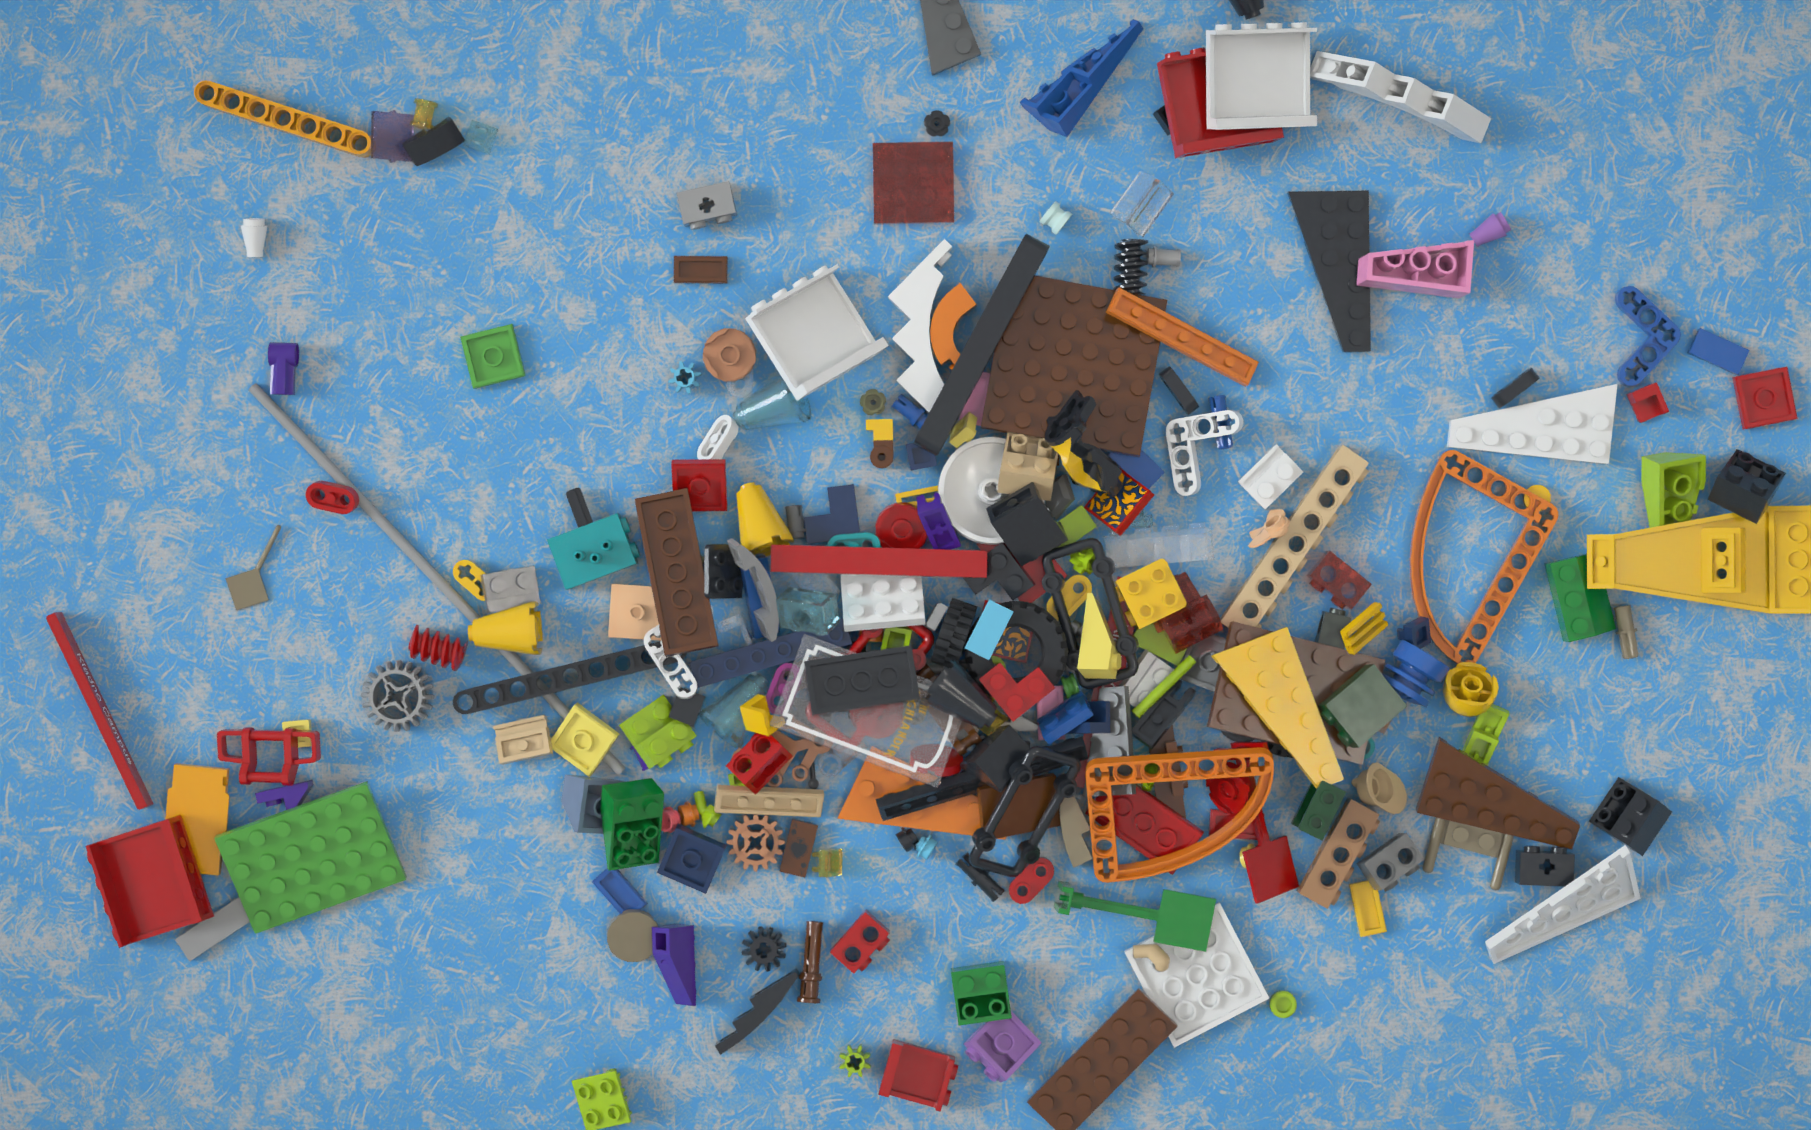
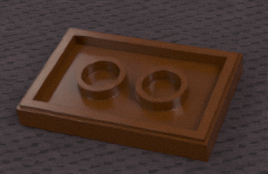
M1054 773L1033 776L1028 784H1020L993 833L996 839L1035 830L1056 792L1053 786L1056 779ZM989 785L977 787L981 827H985L1005 789L1000 793ZM1059 809L1048 828L1061 826Z

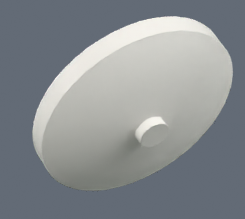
M984 437L962 445L947 460L938 482V493L955 531L963 537L981 544L997 545L1005 543L992 526L986 510L987 507L1010 495L997 492L1006 442L1004 438Z

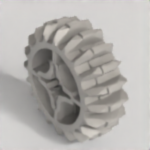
M396 660L395 668L391 661H386V671L381 665L376 666V671L379 675L372 672L368 674L373 683H363V686L370 689V691L361 693V697H369V702L363 703L362 706L363 708L371 706L372 711L367 713L368 718L374 715L378 716L374 721L375 725H379L383 720L385 721L383 725L384 730H389L391 724H393L394 732H399L402 724L403 729L408 731L411 727L409 721L417 727L420 725L417 716L421 719H427L428 715L423 709L432 710L433 708L431 704L426 703V700L435 698V695L426 693V690L433 688V684L424 685L423 682L429 678L428 674L419 677L418 675L422 670L420 666L416 667L412 672L413 663L410 661L405 664L404 668L402 660ZM402 674L410 678L412 682L405 686H400L389 675ZM383 681L386 697L379 703L378 689ZM417 688L418 703L413 711L409 696ZM408 689L403 693L404 696L401 697L403 698L402 702L400 700L389 702L393 699L392 695H395L393 693L394 690L398 692ZM391 706H396L407 717H392L385 713L384 710Z

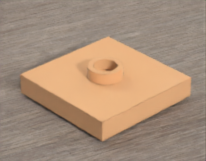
M612 584L608 637L644 640L645 634L659 625L652 587ZM655 635L651 637V640H662L661 637L656 638Z

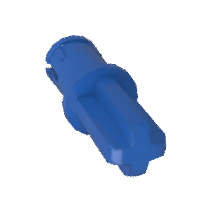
M1225 395L1208 398L1211 413L1227 410ZM1228 418L1225 421H1217L1218 427L1230 426L1229 422H1232V419ZM1232 435L1216 437L1218 449L1224 450L1233 447Z

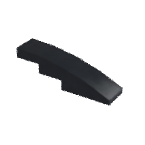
M797 968L750 997L754 1007L736 1017L732 1022L736 1030L716 1042L715 1047L720 1055L742 1041L769 1016L783 1000L799 975Z

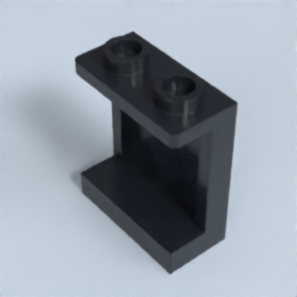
M1033 482L986 508L992 526L1021 566L1036 560L1039 556L1068 541L1061 522H1057L1041 499L1039 491Z

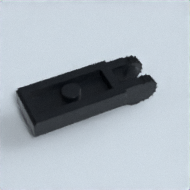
M1180 679L1144 713L1132 728V736L1151 750L1173 725L1195 695L1196 691L1193 688H1189L1179 701L1173 698L1175 693L1181 688L1182 681Z

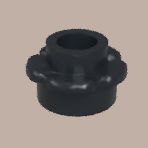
M932 111L924 119L926 132L933 137L944 136L948 132V126H950L949 117L944 115L942 111ZM936 121H938V122L940 123V125H939V126H935L934 123H935Z
M902 827V831L895 834L906 852L913 848L916 850L915 844L919 842L911 828L906 831Z

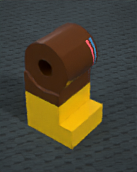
M893 419L866 420V430H873L874 448L870 453L871 463L877 468H887L893 462L894 457Z

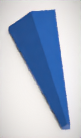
M1131 20L1128 29L1118 36L1115 33L1109 36V42L1099 50L1091 49L1062 70L1060 78L1049 86L1044 83L1040 86L1038 94L1029 100L1025 97L1020 101V104L1049 131L1068 137L1142 32V25L1137 20Z

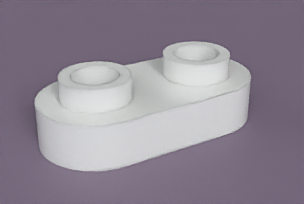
M729 415L720 416L700 444L697 458L722 459L729 445L738 434V422Z

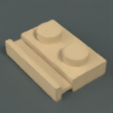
M546 715L493 726L496 734L495 741L499 764L504 765L553 754Z

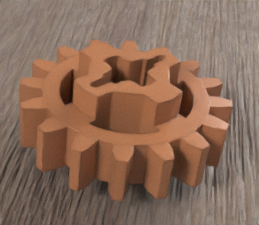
M745 814L743 816L744 823L736 820L734 823L737 830L730 829L728 832L734 836L733 839L727 840V844L733 845V848L728 853L729 855L736 854L737 857L734 862L737 864L742 860L744 862L743 869L745 870L749 864L753 865L754 871L758 870L759 865H762L766 870L768 869V861L774 864L777 863L775 854H783V850L778 848V846L785 844V840L779 839L778 836L784 831L783 829L776 830L774 828L777 824L776 820L772 823L768 822L769 815L759 819V815L754 814L753 819H750ZM759 824L765 827L761 830H752L748 826ZM765 833L760 842L761 848L756 845L754 848L752 847L750 850H747L752 842L751 836L757 838ZM771 833L774 839L772 850L767 845V838ZM739 834L744 838V847L741 850L738 845ZM750 854H760L764 858L756 860L750 859L748 856Z

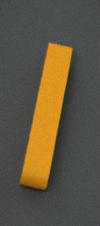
M201 81L194 88L196 100L208 108L354 156L366 158L375 151L376 144L374 139L364 131L212 81ZM213 88V98L205 101L203 97L205 90ZM238 96L240 99L239 106L235 109H230V99ZM258 105H264V115L255 117V108ZM290 113V122L285 126H281L279 122L281 115ZM310 121H315L316 130L311 134H306V124ZM336 129L341 130V139L338 142H331L330 134ZM359 138H366V148L357 151L355 147Z

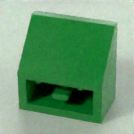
M1004 961L951 968L959 1026L1012 1018Z

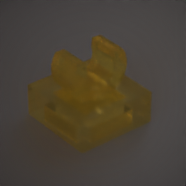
M842 848L821 849L818 852L812 853V857L819 858V866L812 867V871L819 872V877L842 875Z

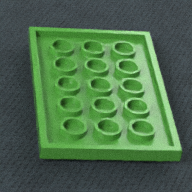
M368 781L218 834L214 838L255 934L402 882L407 878Z

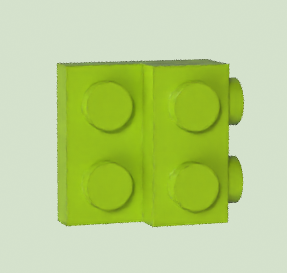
M664 694L619 725L649 769L656 764L659 768H662L673 760L671 757L672 753L678 750L682 754L694 745L691 740L697 737L690 725L669 717L672 706Z

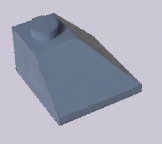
M565 775L561 802L574 832L603 834L600 809L602 785L626 781L581 775Z

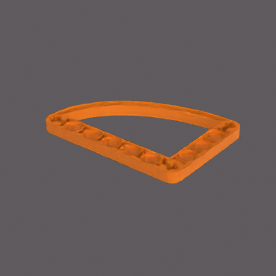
M1456 450L1445 451L1439 457L1421 497L1411 538L1410 582L1418 616L1429 618L1431 640L1445 656L1459 664L1462 662V656L1459 654V651L1466 650L1469 646V643H1465L1467 637L1472 642L1480 644L1478 649L1472 646L1469 652L1472 655V659H1466L1464 662H1477L1557 522L1559 515L1557 508L1550 502ZM1455 455V461L1458 464L1464 465L1465 461L1469 463L1463 469L1462 477L1457 474L1461 471L1459 468L1454 466L1450 469L1447 468L1448 463L1444 461L1446 457L1450 458ZM1473 467L1479 468L1482 472V479L1477 483H1473L1468 479V471ZM1446 474L1528 519L1456 646L1444 636L1435 622L1428 604L1423 577V555L1428 522L1434 501ZM1497 480L1502 481L1506 486L1505 493L1501 496H1496L1491 491L1492 484ZM1519 494H1526L1530 500L1529 506L1525 509H1519L1515 505V497ZM1548 507L1552 518L1551 520L1545 519L1541 526L1546 527L1545 532H1543L1539 527L1532 526L1531 524L1533 521L1539 523L1542 515L1539 514L1540 509L1546 510ZM1530 530H1534L1539 534V542L1534 546L1528 545L1525 541V535ZM1516 554H1522L1526 558V564L1522 569H1516L1512 565V557ZM1503 577H1508L1513 582L1512 589L1506 593L1502 592L1498 587L1499 580ZM1491 600L1496 601L1500 607L1499 612L1494 616L1488 615L1485 611L1486 603ZM1476 624H1483L1486 628V635L1482 639H1475L1472 635L1471 630Z
M1259 747L1106 757L1090 760L1086 765V787L1095 877L1105 883L1151 877L1192 864L1227 845L1247 828L1266 802L1274 775V759L1270 750ZM1246 757H1249L1250 767H1246ZM1259 757H1264L1265 762L1263 766H1259ZM1230 758H1238L1242 764L1236 769H1231L1226 765V762ZM1206 759L1211 760L1214 763V767L1211 770H1202L1199 767L1200 762ZM1182 761L1187 765V768L1183 772H1176L1172 769L1173 763ZM1149 763H1155L1160 767V770L1155 774H1149L1144 768ZM1121 765H1128L1133 771L1127 776H1122L1118 773L1117 769ZM1109 766H1113V776H1110ZM1095 768H1100L1101 776H1096ZM1259 776L1257 786L1246 805L1230 822L1217 832L1171 854L1145 861L1118 865L1111 785ZM1097 791H1103L1108 797L1103 802H1097L1093 799L1092 795ZM1103 815L1108 817L1110 822L1106 826H1099L1095 823V818ZM1104 839L1110 841L1112 846L1108 850H1101L1096 844ZM1108 858L1109 873H1104L1103 859Z

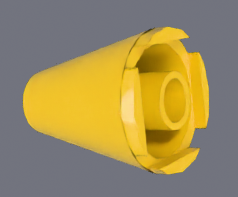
M755 482L740 486V491L736 493L741 545L747 548L754 556L755 554L771 556V545H790L789 542L794 543L792 534L763 487L756 485Z
M528 602L473 619L472 625H468L469 641H474V645L478 647L541 655L542 648H537V642L543 641L541 613L534 609L539 606L538 602Z

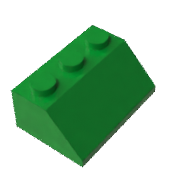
M1587 553L1544 563L1563 642H1573L1594 637L1616 629L1607 589H1587Z

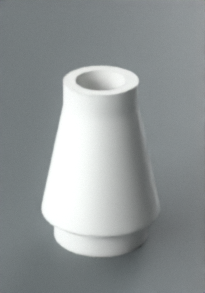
M263 218L243 219L241 230L247 250V257H263L268 225H265V219Z

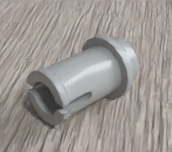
M1153 246V249L1148 248L1146 261L1152 267H1156V265L1180 266V249H1157V246Z

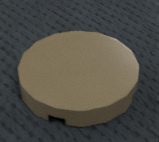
M628 909L617 917L615 916L607 928V943L611 952L617 958L626 962H640L649 958L653 954L652 927L658 926L657 922L649 913L640 909Z

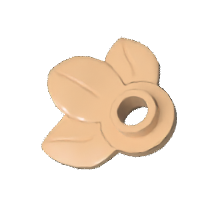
M1282 509L1270 510L1264 526L1249 532L1252 541L1248 547L1256 548L1265 544L1271 538L1284 536L1290 524L1289 519L1285 517V511Z

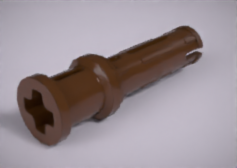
M806 921L803 972L799 974L801 986L797 1002L819 1004L821 1001L818 998L819 982L822 981L821 973H819L824 922Z

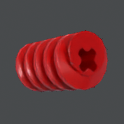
M416 625L410 638L408 651H410V656L413 659H416L420 654L421 661L426 662L431 656V664L436 665L441 659L442 668H447L451 663L452 671H457L464 660L468 640L464 646H461L460 637H457L451 643L450 634H447L441 640L440 631H436L433 637H431L429 628H426L421 634L419 633V625Z

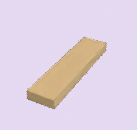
M717 785L714 811L715 813L821 817L824 791L821 789L763 787L755 795L746 786Z

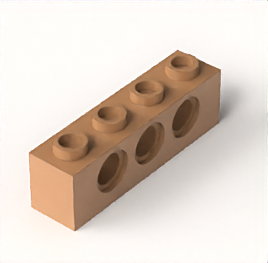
M1347 797L1296 891L1327 909L1330 904L1335 905L1341 894V891L1338 889L1343 880L1347 882L1354 871L1352 864L1355 858H1361L1367 847V844L1364 843L1369 833L1373 835L1380 824L1378 820L1379 814ZM1356 823L1360 828L1359 834L1356 837L1350 838L1346 833L1347 827L1350 824ZM1339 847H1344L1347 851V855L1342 861H1336L1333 856L1334 851ZM1325 871H1332L1334 874V879L1330 884L1321 883L1320 878Z

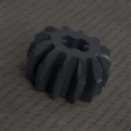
M759 926V936L750 930L748 935L753 941L744 939L742 942L743 945L750 947L741 952L743 956L751 955L746 964L750 965L756 961V971H759L761 964H764L766 972H769L771 970L770 962L775 967H779L780 962L776 957L783 959L786 957V953L778 949L786 948L787 943H777L783 935L779 932L774 937L771 936L774 930L771 926L767 934H764L763 926ZM761 943H767L766 947L770 945L771 949H769L767 955H762L763 951L758 952L757 949L760 948Z

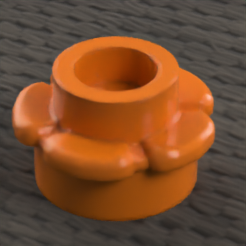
M686 801L684 805L678 806L682 826L691 825V827H694L695 821L699 820V812L696 805H691L689 801Z

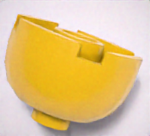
M1461 662L1456 665V668L1450 669L1445 677L1442 691L1444 700L1449 708L1459 715L1466 717L1480 715L1486 712L1495 702L1499 689L1497 678L1494 675L1491 677L1486 672L1487 668L1483 665L1473 662Z

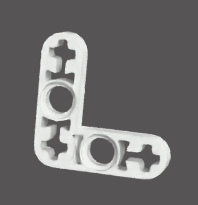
M1225 410L1178 418L1168 423L1166 437L1175 490L1180 495H1194L1201 487L1195 440L1238 433L1243 427V418L1239 412ZM1229 417L1235 419V424L1231 425V429L1230 426L1218 427L1217 421H1225ZM1202 419H1207L1211 424V429L1207 434H1202L1198 429V424ZM1178 423L1179 427H1184L1185 432L1181 433V441L1179 434L1174 433V429L1178 428ZM1187 441V445H1180L1177 447L1175 445V443ZM1180 450H1186L1189 453L1190 460L1186 465L1178 462L1177 455ZM1191 468L1192 472L1180 473L1179 469ZM1186 474L1187 479L1193 481V486L1189 487V491L1187 487L1182 485V482L1186 481Z
M657 625L645 634V648L674 693L681 699H690L696 694L698 685L680 655L669 656L678 660L677 669L669 672L663 668V662L668 657H665L662 640L660 642L661 647L658 649L656 646H649L652 642V636L655 635L656 638L661 637L659 625ZM683 669L686 672L681 674L686 683L690 681L693 683L690 685L691 691L689 693H686L684 690L679 692L678 689L681 685L678 679L675 678L674 681L670 679L677 676Z

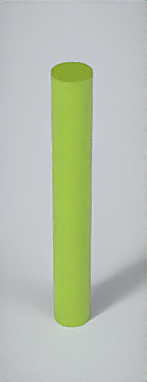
M1188 655L1132 710L1133 714L1140 718L1197 662Z

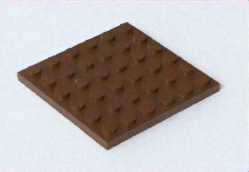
M1034 276L994 351L980 428L1043 439L1048 426L1046 421L1048 417L1056 416L1075 390H1079L1083 397L1092 396L1097 404L1086 422L1087 428L1082 435V442L1093 445L1102 451L1140 457L1160 341L1106 313L1115 294L1113 290ZM1133 294L1166 312V299Z

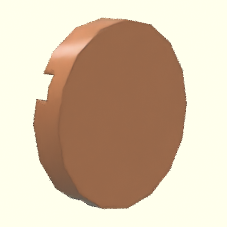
M724 328L714 332L707 339L703 349V361L706 369L715 378L724 382H736L745 378L753 370L756 362V348L753 341L744 332L737 329Z

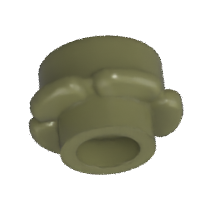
M876 389L867 390L866 394L860 398V405L863 406V411L867 415H879L885 409L886 397ZM871 400H875L876 404L872 405Z

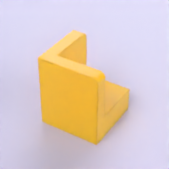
M757 694L740 706L745 730L769 736L786 724L784 718L770 715L766 696Z

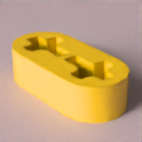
M471 560L458 561L453 567L454 578L477 599L485 601L484 595L480 594L482 588L476 583L478 580L481 582L480 575L487 573ZM470 565L471 569L469 572L475 579L472 580L467 576L461 578L462 571L459 569L460 566L467 567Z

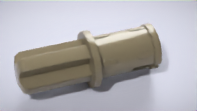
M1631 605L1614 607L1618 631L1615 633L1619 634L1622 657L1624 659L1636 658L1639 655L1635 636L1637 628L1634 629Z

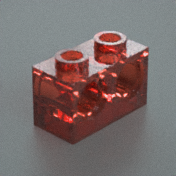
M1326 551L1307 574L1311 579L1309 584L1320 593L1325 590L1333 596L1330 601L1341 610L1345 607L1353 609L1372 585L1331 551ZM1325 566L1331 567L1334 572L1333 578L1327 582L1320 576L1321 569ZM1345 583H1351L1354 586L1355 591L1350 598H1345L1341 593L1342 586Z
M1207 594L1159 620L1164 635L1175 654L1223 630L1219 614Z

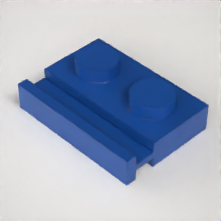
M1079 691L1037 719L1042 736L1048 745L1093 716L1087 701L1088 699L1082 691Z

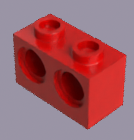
M755 733L750 741L733 755L726 767L756 795L793 755L772 735L766 736Z
M865 910L831 948L830 953L853 974L858 969L862 972L872 961L869 956L876 949L880 952L890 941L887 937L890 934V930L870 912ZM875 927L879 933L878 937L874 940L866 939L863 935L865 928ZM849 947H857L861 952V956L856 960H851L846 956L845 951Z

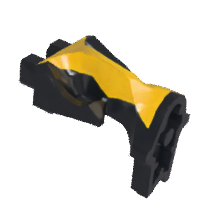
M1075 390L1056 416L1048 417L1046 420L1048 426L1044 439L1060 455L1062 464L1071 476L1074 485L1089 488L1092 492L1096 493L1104 491L1109 496L1115 497L1123 487V483L1118 479L1122 473L1121 469L1101 449L1082 442V435L1087 428L1086 422L1097 404L1092 396L1083 397L1079 390Z

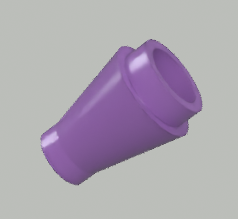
M1501 212L1496 215L1492 213L1469 235L1474 240L1475 245L1479 247L1482 244L1507 236L1506 233L1511 231V228Z

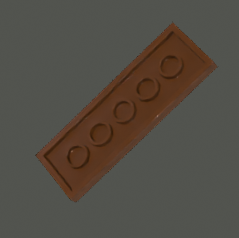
M688 489L636 498L635 505L665 657L718 647L710 599H707L704 594V568Z
M1138 988L1027 1100V1103L1055 1130H1076L1178 1025L1148 995Z

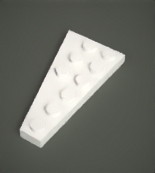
M1617 384L1450 420L1447 447L1609 464Z

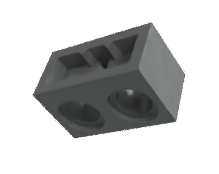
M1398 833L1356 864L1374 890L1384 889L1386 892L1398 884V878L1404 874L1409 876L1420 868L1418 864L1425 859L1407 833ZM1401 849L1407 853V860L1404 863H1401L1398 859V853ZM1380 864L1386 869V874L1382 879L1377 875V867Z

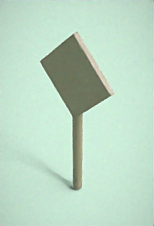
M280 525L275 527L255 569L225 578L236 610L269 600L259 571L281 530Z

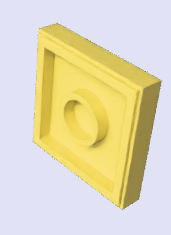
M577 702L552 737V750L590 777L620 733Z

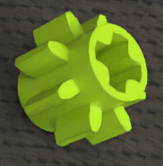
M1092 548L1070 555L1071 559L1069 562L1074 564L1073 569L1081 575L1084 572L1089 575L1093 573L1092 565L1095 561V556Z
M848 1044L847 1054H839V1057L845 1060V1062L839 1065V1068H846L848 1070V1077L852 1073H858L862 1077V1069H870L871 1067L868 1062H865V1059L869 1058L871 1053L867 1052L864 1054L861 1051L862 1044L857 1049H852V1046ZM851 1055H854L856 1058L861 1057L859 1066H855L854 1063H848L850 1062Z

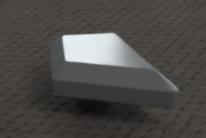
M1067 474L1055 478L1051 501L1045 500L1046 506L1056 520L1075 500Z

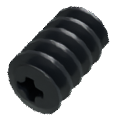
M1122 239V242L1114 246L1115 249L1122 251L1114 255L1115 260L1122 262L1114 266V270L1121 273L1114 276V281L1121 285L1115 286L1113 291L1116 292V289L1120 287L1132 294L1145 295V293L1140 292V288L1146 287L1147 283L1140 281V278L1147 276L1148 273L1140 270V267L1148 265V262L1140 259V257L1148 254V251L1141 249V246L1147 244L1149 240Z

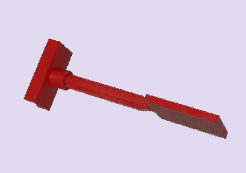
M1267 742L1230 743L1231 748H1217L1214 750L1259 747L1268 749ZM1246 757V767H1250L1249 757ZM1230 758V759H1229V760H1235V761H1236V765H1238V766H1240V765L1242 764L1241 760L1238 759V758ZM1249 776L1254 791L1256 788L1254 776ZM1262 809L1253 820L1258 845L1242 852L1256 904L1299 887L1287 836L1283 835L1270 841Z

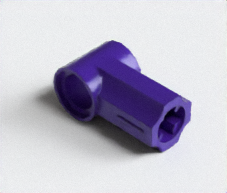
M270 342L268 347V363L271 366L270 394L295 395V369L299 364L298 343Z

